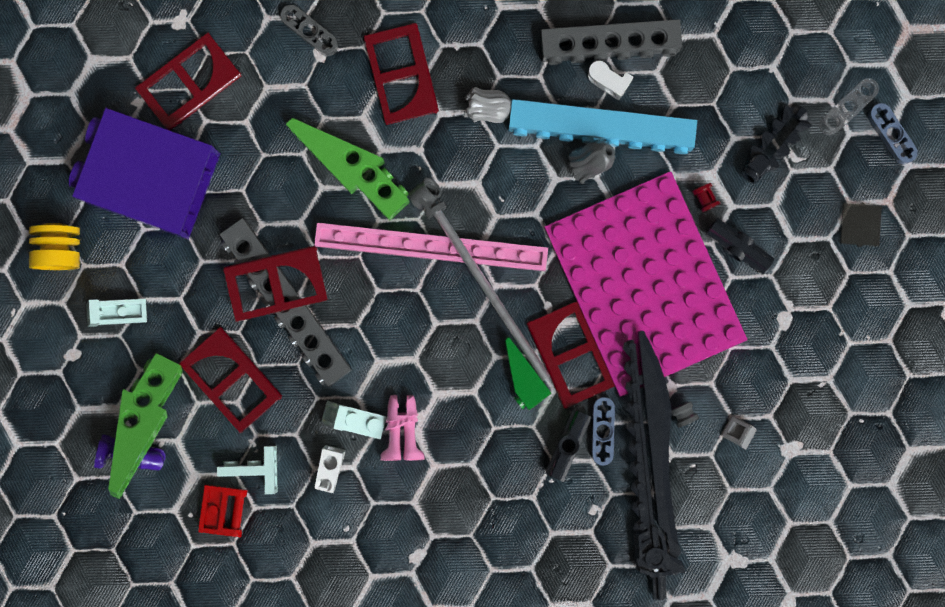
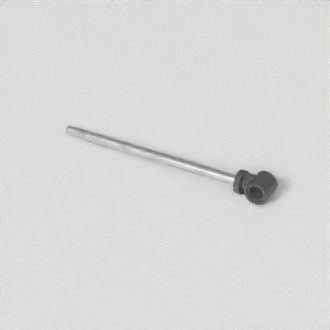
M425 178L409 191L410 201L418 209H426L425 216L427 219L436 218L541 380L548 379L550 377L549 373L442 211L447 208L445 202L440 203L438 200L441 196L439 185L433 179Z

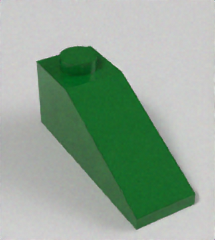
M507 338L505 345L514 392L517 395L514 399L521 409L526 407L528 410H531L552 393L512 340Z

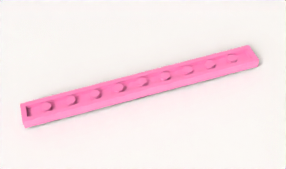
M317 223L316 247L465 263L448 237ZM460 238L476 264L546 271L548 248Z

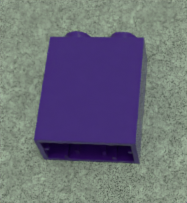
M105 108L102 119L94 117L88 125L85 141L91 145L86 161H77L71 170L69 186L75 188L72 197L92 206L189 240L220 153L213 146Z

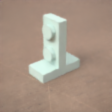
M146 299L89 300L86 304L88 327L147 322Z
M327 401L321 423L333 429L381 439L386 416Z
M277 446L264 447V465H261V460L247 461V465H238V461H224V466L217 467V477L265 475V494H275L278 492Z

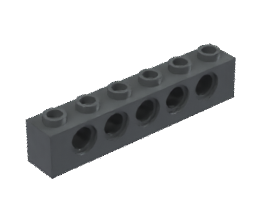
M680 20L542 29L540 35L542 62H548L549 65H558L562 61L571 60V63H582L585 59L606 61L609 57H617V60H627L631 56L640 55V58H651L654 54H663L664 57L677 55L682 48ZM659 36L662 39V44L653 43L651 37ZM635 37L639 40L640 45L632 46L628 39ZM613 39L616 41L617 46L610 48L605 44V41ZM591 41L594 44V48L585 49L582 42ZM567 42L570 44L571 49L563 51L560 49L559 44Z

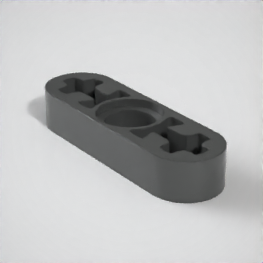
M288 5L282 9L281 19L284 25L324 56H332L337 52L338 43L336 38L311 17L294 5ZM296 12L295 16L301 22L298 29H296L298 27L297 22L292 19L288 21V13L293 14ZM313 25L316 28L315 34L310 37L303 34L305 26ZM319 36L326 42L331 40L332 48L327 47L324 50L322 42L318 40Z

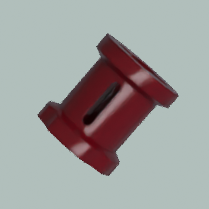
M711 183L692 191L702 206L700 209L702 213L721 204L711 189Z

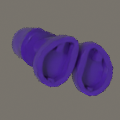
M102 434L97 448L94 468H103L107 460L113 458L115 438ZM150 446L138 468L160 470L165 461V451Z

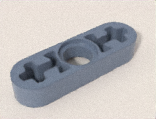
M883 103L872 107L868 112V119L896 162L908 164L915 160L917 148L890 107ZM877 111H883L885 114L882 118L877 119L875 117ZM890 120V124H888L884 128L881 127V125L885 124ZM889 128H894L898 131V138L896 140L888 138L887 130ZM901 140L904 141V143L900 144L895 148V144H897ZM908 149L910 151L908 157H902L901 153L903 150Z
M605 397L598 398L594 402L592 416L591 455L593 461L602 466L608 465L614 456L615 406L612 400ZM602 401H606V405L610 406V410L605 412V418L610 417V422L596 421L597 417L602 418V412L597 409L598 405H602ZM602 424L607 425L610 429V433L606 438H600L596 432L598 426ZM596 440L600 442L610 441L609 446L604 445L605 452L609 453V456L605 457L604 461L596 457V453L601 451V445H596Z

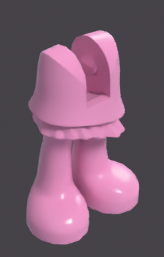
M390 395L385 422L388 423L385 430H390L388 448L381 453L380 460H401V426H404V460H425L423 451L419 450L416 446L415 422L418 421V413L414 395H407V413H398L397 395Z

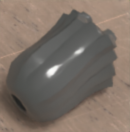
M593 141L584 147L572 150V153L568 156L570 160L568 164L575 174L574 178L583 184L587 179L594 178L596 175L612 167L616 158L615 150L607 141Z

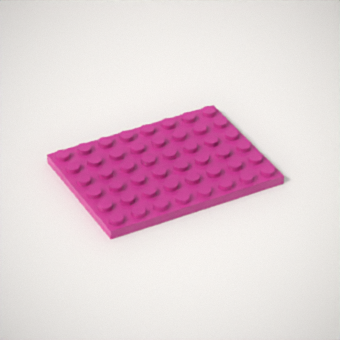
M671 171L544 227L615 384L619 397L628 393L625 390L626 382L631 380V377L623 369L625 362L630 360V357L622 349L624 342L628 340H634L636 345L638 374L641 375L637 333L640 330L645 332L659 360L664 377L747 341L743 328Z

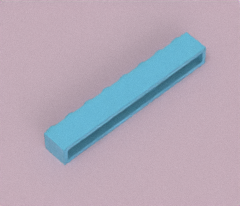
M512 100L509 131L513 132V135L527 136V133L536 134V137L541 139H549L550 136L559 137V140L568 142L573 141L574 138L582 139V143L586 144L600 140L609 142L612 147H617L619 144H627L628 148L642 149V146L651 147L652 151L657 152L672 149L676 154H688V151L691 152L695 148L697 120L521 100Z

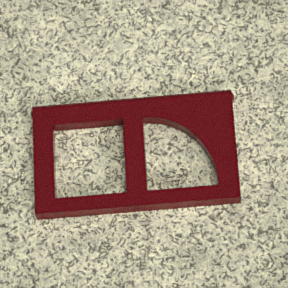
M417 23L364 36L386 125L438 113L439 108ZM409 36L416 65L380 74L373 45ZM419 76L418 90L411 102L404 108L390 113L383 84Z
M206 33L135 89L162 122L165 129L171 131L242 75L211 35ZM206 45L213 60V74L209 84L201 91L181 64ZM174 70L194 97L168 116L148 89Z
M315 245L223 267L235 322L328 300ZM289 266L303 272L312 282L317 295L285 303L277 267ZM267 269L275 305L244 312L236 276Z
M577 301L527 323L564 409L615 387ZM575 313L587 343L554 357L552 352L554 332L566 317ZM592 351L604 381L571 395L558 365Z
M222 327L218 328L179 363L239 433L246 430L282 398L281 393ZM212 356H224L238 363L240 366L213 390L192 367L198 361ZM247 373L267 398L240 421L219 397Z

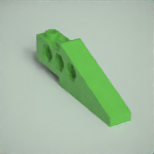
M294 118L286 123L292 133L351 194L359 189L389 221L410 203L407 198L409 193L402 185L397 187L391 181L393 176L385 168L379 169L385 164L382 157ZM349 155H359V161L355 164H349L347 162ZM368 170L375 172V177L371 181L363 179V174ZM382 187H389L391 194L383 198L379 196V190Z
M157 353L153 359H149L146 362L143 376L141 379L138 378L132 386L131 391L133 392L131 393L125 389L122 391L108 488L110 494L118 499L121 498L168 417L167 412L162 407L183 373L181 365ZM154 378H159L162 380L161 383L156 386L151 385L150 381ZM142 398L150 400L145 406L138 405V401ZM130 418L138 420L134 426L126 425L127 420Z

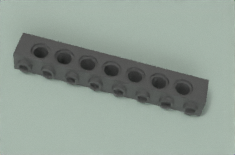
M243 218L220 234L223 239L220 242L227 253L232 251L237 258L234 260L235 264L271 256ZM243 242H249V251L241 254L239 246ZM277 267L284 298H288L290 301L302 299L282 270ZM267 269L258 273H249L250 278L247 281L255 291L259 289L264 296L261 298L263 304L266 307L275 305L273 292H269L266 289V283L270 280ZM307 305L276 313L277 316L274 319L282 329L284 327L287 328L290 333L288 336L289 340L295 348L299 346L304 352L301 355L308 366H314L317 370L315 376L322 385L327 384L328 387H331L353 371ZM296 317H302L304 325L301 329L296 330L292 324L293 320ZM314 335L318 343L316 347L310 349L306 345V339ZM324 354H328L331 357V364L326 368L322 367L319 363L320 357Z

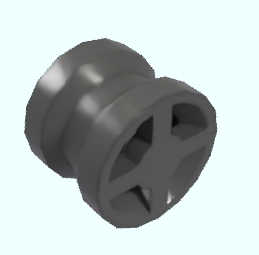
M691 401L672 409V415L677 419L676 425L678 428L699 419L698 414L694 413L692 409L693 404Z

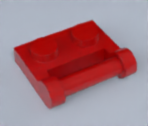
M205 485L198 532L241 537L242 529H240L244 497H247L248 490ZM228 495L235 496L231 528L224 527Z

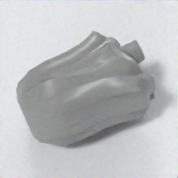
M475 87L471 88L465 96V101H469V107L464 111V117L471 118L474 123L481 120L502 123L510 116L511 99L505 92L500 90H481Z

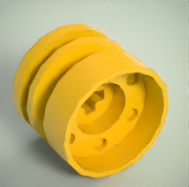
M46 223L29 227V234L40 236L29 239V244L40 246V250L29 252V268L38 270H75L80 268V252L69 250V246L80 244L79 239L69 238L80 235V228L60 223Z

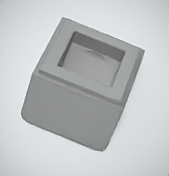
M732 416L721 436L747 449L757 429Z

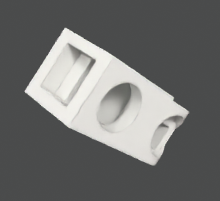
M603 61L593 62L588 71L589 81L617 100H620L633 79V76L625 73L623 77L611 71Z
M328 445L324 446L321 453L315 489L334 493L346 450Z

